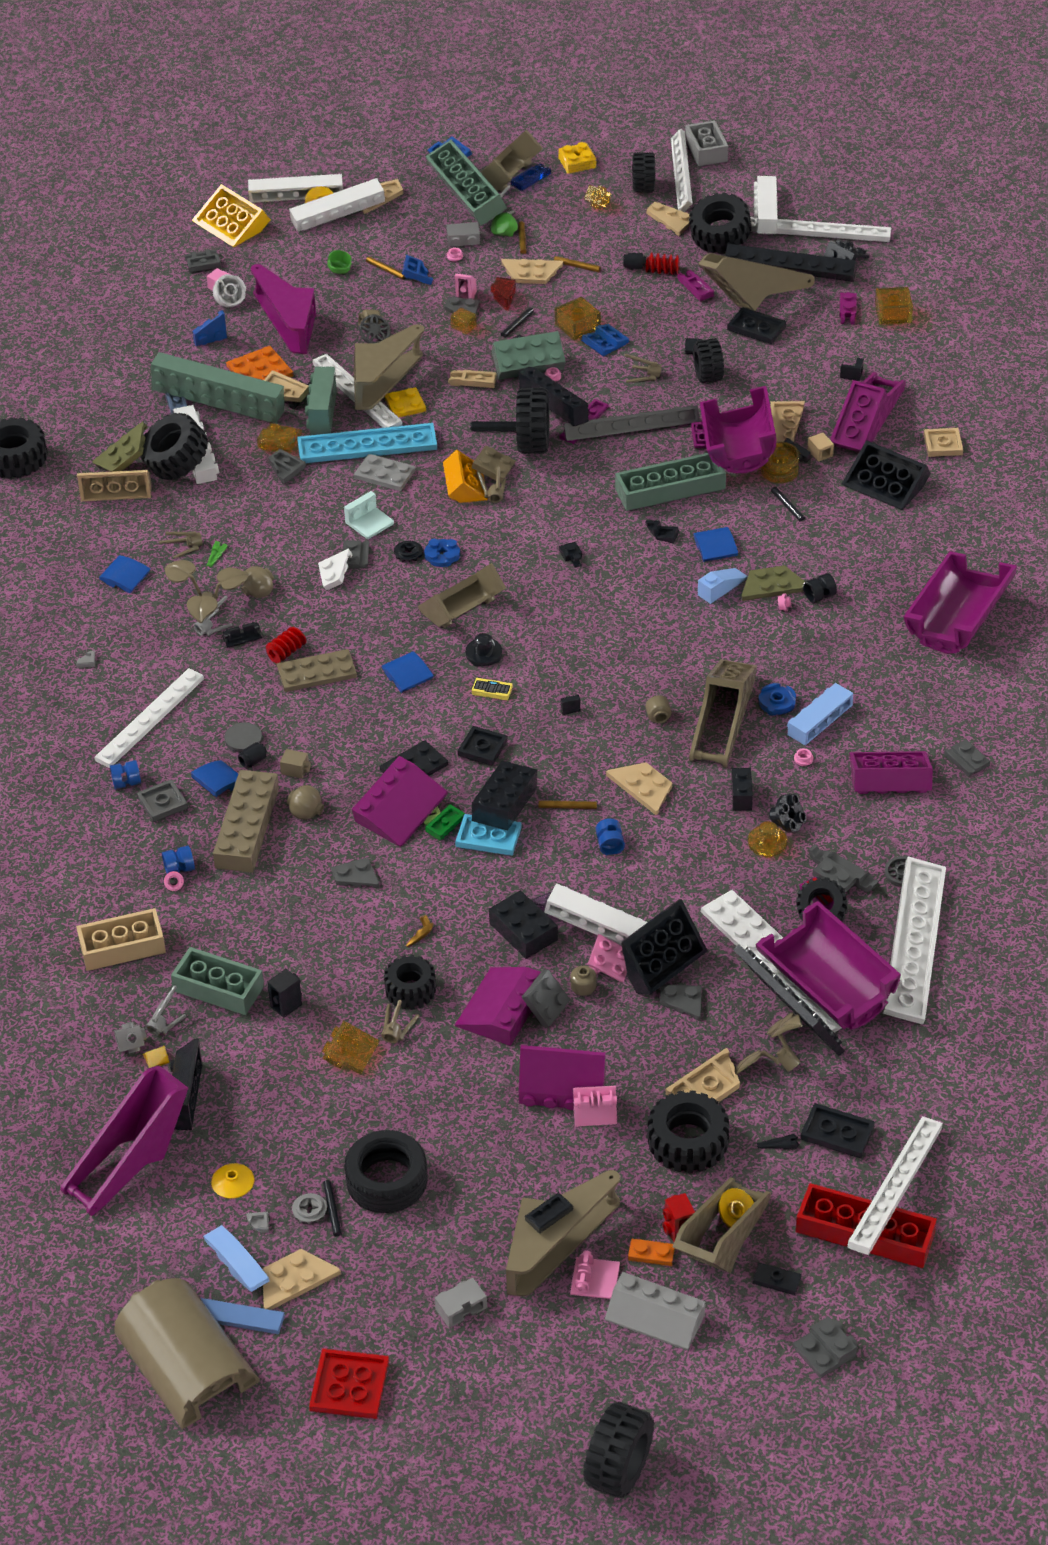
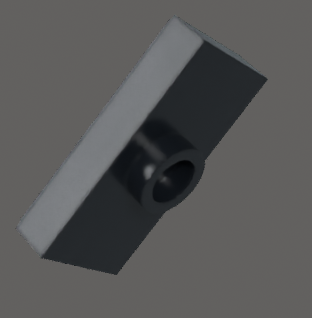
M558 1192L525 1215V1221L541 1234L573 1211V1205Z
M759 1262L752 1284L795 1296L802 1274Z

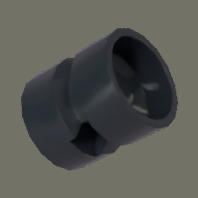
M825 573L817 578L805 581L803 583V591L806 598L811 603H815L823 598L836 595L837 586L831 574Z

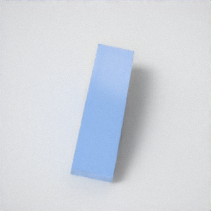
M222 1225L204 1235L205 1242L216 1251L217 1257L229 1268L232 1276L250 1292L270 1281L269 1277L249 1252Z

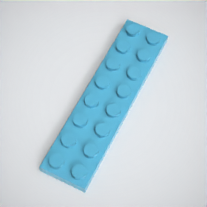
M433 423L297 437L300 459L306 463L363 458L368 454L382 456L437 450Z

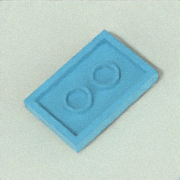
M464 814L455 845L459 848L513 856L522 828L521 822L514 821L507 831L473 822L472 815Z

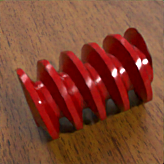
M651 252L650 256L647 257L646 272L651 268L652 273L657 269L658 274H661L662 270H664V274H667L670 270L671 275L676 271L678 276L680 267L678 255L673 259L672 254H670L667 259L666 254H663L662 258H660L659 253L654 257L653 252Z
M289 627L266 645V652L272 662L276 664L281 663V660L284 661L286 656L289 657L291 655V652L294 653L296 649H300L302 645H305L307 640L301 630L296 627Z

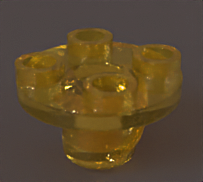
M765 821L751 830L748 835V846L754 853L765 858H771L785 850L787 836L775 823Z

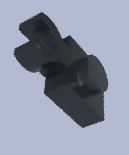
M789 438L784 440L783 447L793 452L795 459L806 463L811 459L810 451L798 443L795 444Z

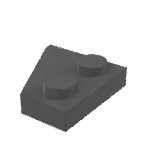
M282 449L277 450L268 457L269 464L282 484L287 483L306 468L305 461Z

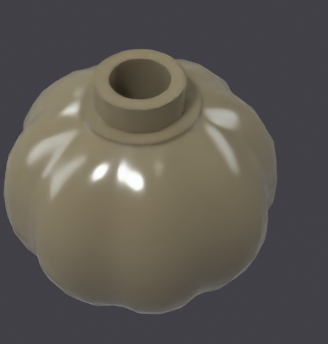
M252 566L245 570L249 574V578L243 583L241 590L246 596L251 595L256 598H262L272 592L274 576L269 569Z
M303 785L296 790H292L287 799L291 814L299 819H311L316 814L321 815L324 809L319 791L310 785Z

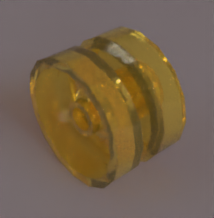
M776 442L774 453L769 457L768 462L761 467L763 478L776 484H784L796 479L799 474V450L797 447L787 442Z

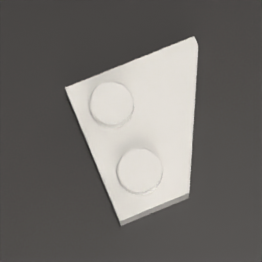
M349 548L318 563L325 590H330L343 583L344 574L348 569L347 560L349 557H352V552Z

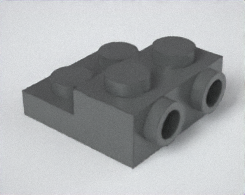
M829 1316L811 1326V1332L792 1344L795 1351L819 1378L824 1377L856 1357L857 1352L855 1338L852 1335L847 1336L843 1332L842 1324L837 1319L832 1320Z

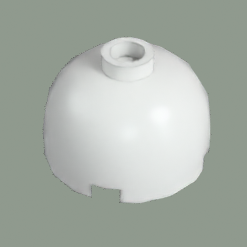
M225 274L215 282L213 296L219 305L232 308L239 305L245 299L246 286L238 276Z

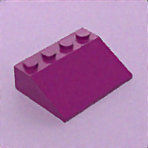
M926 751L849 752L854 792L859 794H867L869 791H877L880 794L888 793V791H896L897 793H907L908 791L926 793L927 790H932L933 768Z
M398 756L352 808V813L356 823L401 847L446 797L448 792L414 763Z
M491 967L455 1023V1026L511 1046L532 1012L522 999V996L541 972L529 967Z
M521 1045L519 1104L526 1106L539 1105L547 1108L561 1107L574 1110L573 1088L606 1086L605 1052Z

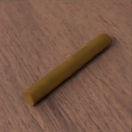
M520 221L518 223L520 253L526 254L525 224L523 221Z
M368 256L366 258L367 263L402 280L406 278L402 275L401 271Z
M558 256L554 257V261H563L565 265L594 272L601 270V266Z
M539 800V808L597 809V802Z

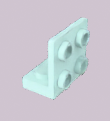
M372 491L344 506L345 523L366 539H370L394 525V520L377 508L376 494Z

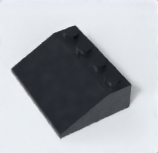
M866 440L844 478L842 485L903 510L923 489L931 473L926 464Z
M678 899L621 942L627 975L637 994L651 995L708 952L682 899Z

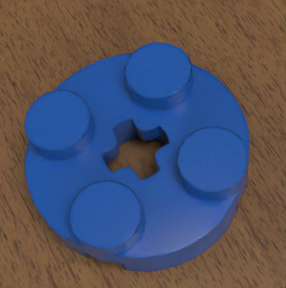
M454 539L429 540V544L424 550L425 559L436 567L450 566L451 563L457 562L460 558V548L457 545V541Z
M779 683L769 684L761 689L758 703L761 709L767 712L768 715L786 714L795 708L796 693L787 685L785 688L781 687Z

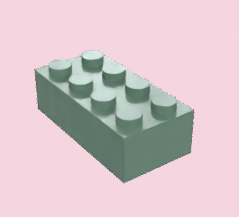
M559 331L495 341L492 346V354L499 380L519 377V371L524 370L526 367H534L542 373L552 367L561 370L564 369L566 362Z
M315 366L314 373H311L310 379L312 384H309L310 395H307V405L305 406V416H308L306 428L310 430V435L331 433L337 396L335 367Z
M189 947L171 974L172 987L174 985L177 986L175 992L243 1015L248 1013L264 988L262 970Z

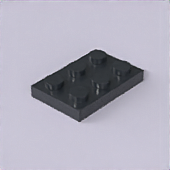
M742 307L727 324V330L772 344L785 329L787 321Z
M426 740L398 755L414 763L428 776L448 765V760ZM398 756L380 765V771L384 773Z
M814 1103L800 1134V1140L862 1158L874 1130L875 1121Z

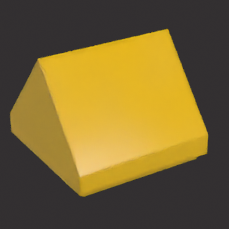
M165 1046L143 1053L149 1068L170 1063Z

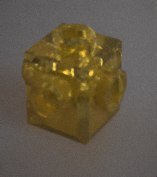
M589 185L584 200L591 203L590 206L599 209V207L606 208L610 202L611 194L603 186L598 185V187Z

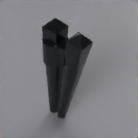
M795 1134L758 1142L757 1148L797 1149L800 1144L797 1142L798 1137Z

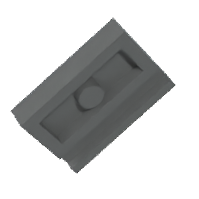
M361 540L343 541V551L349 548L352 552V557H349L347 560L348 568H368L369 540H366V542H361Z
M967 739L944 751V755L968 777L990 766L991 761Z

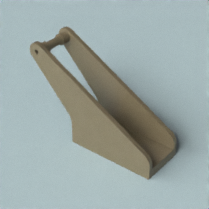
M713 253L706 254L698 264L737 306L753 311L758 308L768 295L810 288L815 282L814 276L810 274Z
M420 324L412 325L378 343H355V410H370L374 408L421 359L423 352L420 350V338L424 333V326ZM414 343L412 350L403 354Z
M720 659L707 675L703 704L690 750L689 761L694 762V759L716 761V763L723 764V767L727 768L755 682L757 665ZM718 686L739 689L737 707L725 755L704 753L698 750Z
M608 1170L562 1194L573 1205V1211L541 1234L525 1221V1215L545 1201L522 1198L506 1267L507 1295L528 1296L533 1293L620 1205V1198L615 1193V1188L620 1182V1175L617 1171Z
M730 1177L681 1226L673 1248L689 1258L731 1273L743 1243L770 1201L771 1192H755L742 1187L741 1184L735 1182L734 1178ZM731 1188L745 1191L754 1199L755 1203L719 1239L713 1253L699 1248L706 1230L719 1212L718 1202L722 1194Z

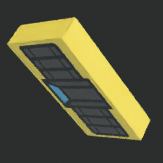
M476 678L472 688V695L508 700L513 687L512 683Z

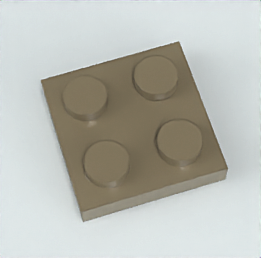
M485 445L471 468L496 480L497 466H500V483H503L516 461Z

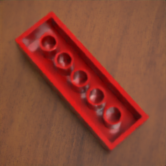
M809 1183L797 1214L796 1232L848 1247L849 1239L872 1200ZM896 1207L870 1254L924 1268L935 1236L937 1219Z

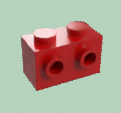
M686 1193L673 1195L665 1199V1209L662 1210L665 1222H662L663 1230L666 1235L670 1234L673 1242H675L681 1226L695 1213Z

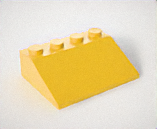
M221 184L192 221L227 244L235 247L260 233L271 219L262 209Z

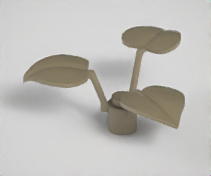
M177 560L164 568L166 577L172 582L181 583L186 581L188 577L192 580L199 596H193L187 601V609L199 623H202L206 617L216 610L218 606L216 599H218L220 586L224 590H232L242 585L249 578V574L243 570L232 567L225 568L217 574V581L219 583L216 585L215 593L212 594L209 591L201 593L194 576L191 575L196 571V567L192 562Z
M794 1012L789 1013L774 1023L767 1031V1035H771L772 1038L778 1036L784 1046L776 1053L777 1058L764 1050H757L745 1057L737 1065L735 1074L738 1076L741 1071L756 1062L761 1056H767L777 1065L781 1063L787 1072L798 1066L801 1061L789 1048L782 1033L802 1027L800 1015H795Z

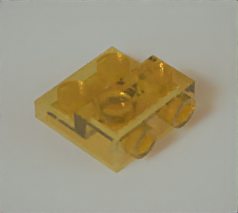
M270 423L267 429L263 428L257 437L258 448L274 452L282 449L290 454L298 442L297 437L302 435V429Z
M343 1020L341 1026H335L330 1035L333 1038L332 1042L327 1041L321 1052L325 1053L322 1059L339 1069L344 1065L361 1075L380 1040Z

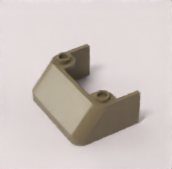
M525 130L480 173L497 192L499 190L502 192L508 186L507 183L513 179L512 177L523 166L527 168L532 163L531 159L543 147L528 130Z
M491 563L440 594L437 593L417 607L436 626H442L444 629L453 624L451 620L483 602L488 604L495 600L494 596L506 589V586Z

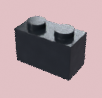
M732 768L731 791L733 811H752L751 768Z
M286 968L267 981L270 1007L283 1018L302 1005L300 978Z

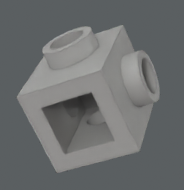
M134 1022L122 1024L121 1029L114 1030L120 1052L126 1050L129 1053L140 1051V1047L145 1045L143 1040H147L144 1028H140L138 1024L134 1025ZM133 1034V1040L129 1041V1035Z

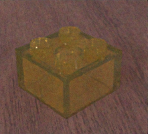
M909 287L876 288L875 309L879 324L912 323L913 304Z
M581 296L555 308V325L570 338L576 340L584 334L594 332L596 326L601 325V312Z

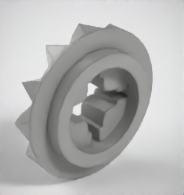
M313 1193L299 1196L292 1205L294 1218H297L300 1223L303 1221L308 1224L313 1221L318 1223L321 1217H325V1212L327 1211V1204L324 1198ZM309 1203H311L312 1206L311 1213H307L306 1210L308 1209Z

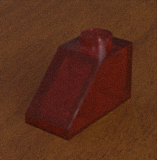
M496 277L495 283L491 285V293H493V299L506 311H509L516 293V279Z

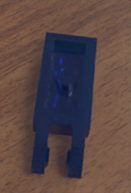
M542 163L537 164L511 180V185L523 191L539 180L549 176L552 170L549 167L544 168Z

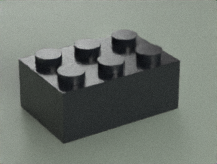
M521 890L489 908V924L525 959L558 940V925Z

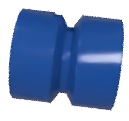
M136 760L125 762L123 766L120 763L110 765L114 789L124 788L126 784L130 786L141 784ZM125 772L126 777H122L121 774Z
M611 818L600 821L595 827L600 851L604 855L621 853L625 848V842L620 823Z
M189 845L178 848L176 852L174 850L162 852L163 864L167 874L172 871L179 873L180 870L183 872L195 870Z

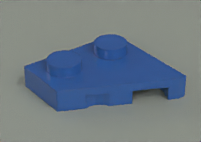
M406 255L402 275L408 279H415L431 285L433 278L428 277L429 271L424 266L422 260Z

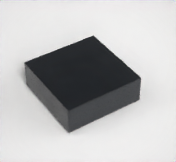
M579 695L560 698L562 715L581 711Z

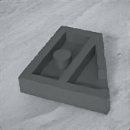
M448 296L444 306L445 311L453 313L459 318L464 317L468 319L469 323H473L480 306V300Z
M368 857L330 867L336 885H352L353 887L369 885L373 886V888H380Z
M663 985L660 987V1005L673 1008L681 1014L687 1013L694 1016L695 1020H701L702 986Z

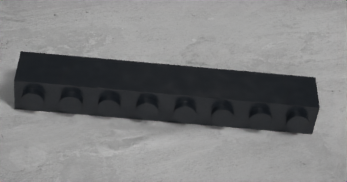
M728 244L726 251L727 257L810 274L814 277L854 282L857 269L856 260L735 244Z

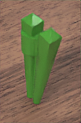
M215 541L207 566L212 567L228 548L227 544L223 543L220 546V542Z

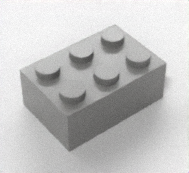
M715 120L685 125L686 144L698 166L728 162V144Z

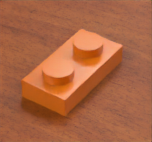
M631 1238L628 1261L672 1266L675 1248L670 1243Z

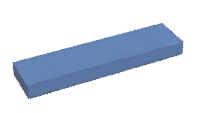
M200 1298L221 1325L279 1334L285 1317L284 1312Z

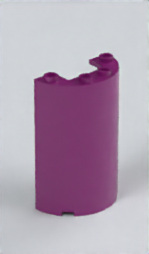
M767 386L750 389L753 405L721 413L716 398L700 402L707 452L710 459L718 467H722L731 473H748L765 465L769 457L774 453L777 439Z
M949 551L903 616L907 629L912 635L915 634L920 639L919 642L926 647L947 654L960 652L961 649L969 645L1015 577L1017 565L999 562V576L967 569L966 554Z
M819 901L807 906L802 911L803 924L791 930L787 936L774 943V935L771 933L756 943V948L761 955L843 1029H846V1027L851 1030L859 1028L875 1018L889 1003L886 999L889 998L890 993L895 994L900 982L901 974Z

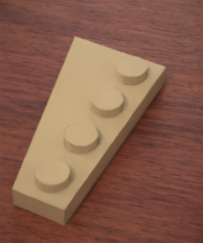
M805 401L771 402L770 407L777 439L775 451L787 450L783 447V442L786 438L794 442Z

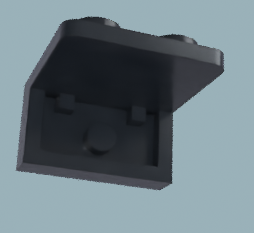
M838 239L837 241H829L824 253L826 257L856 260V257H870L865 249L854 247V243L845 240L844 242Z

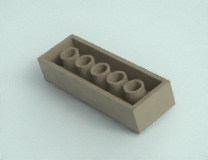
M249 770L239 771L213 851L215 869L253 873L279 791L277 773Z

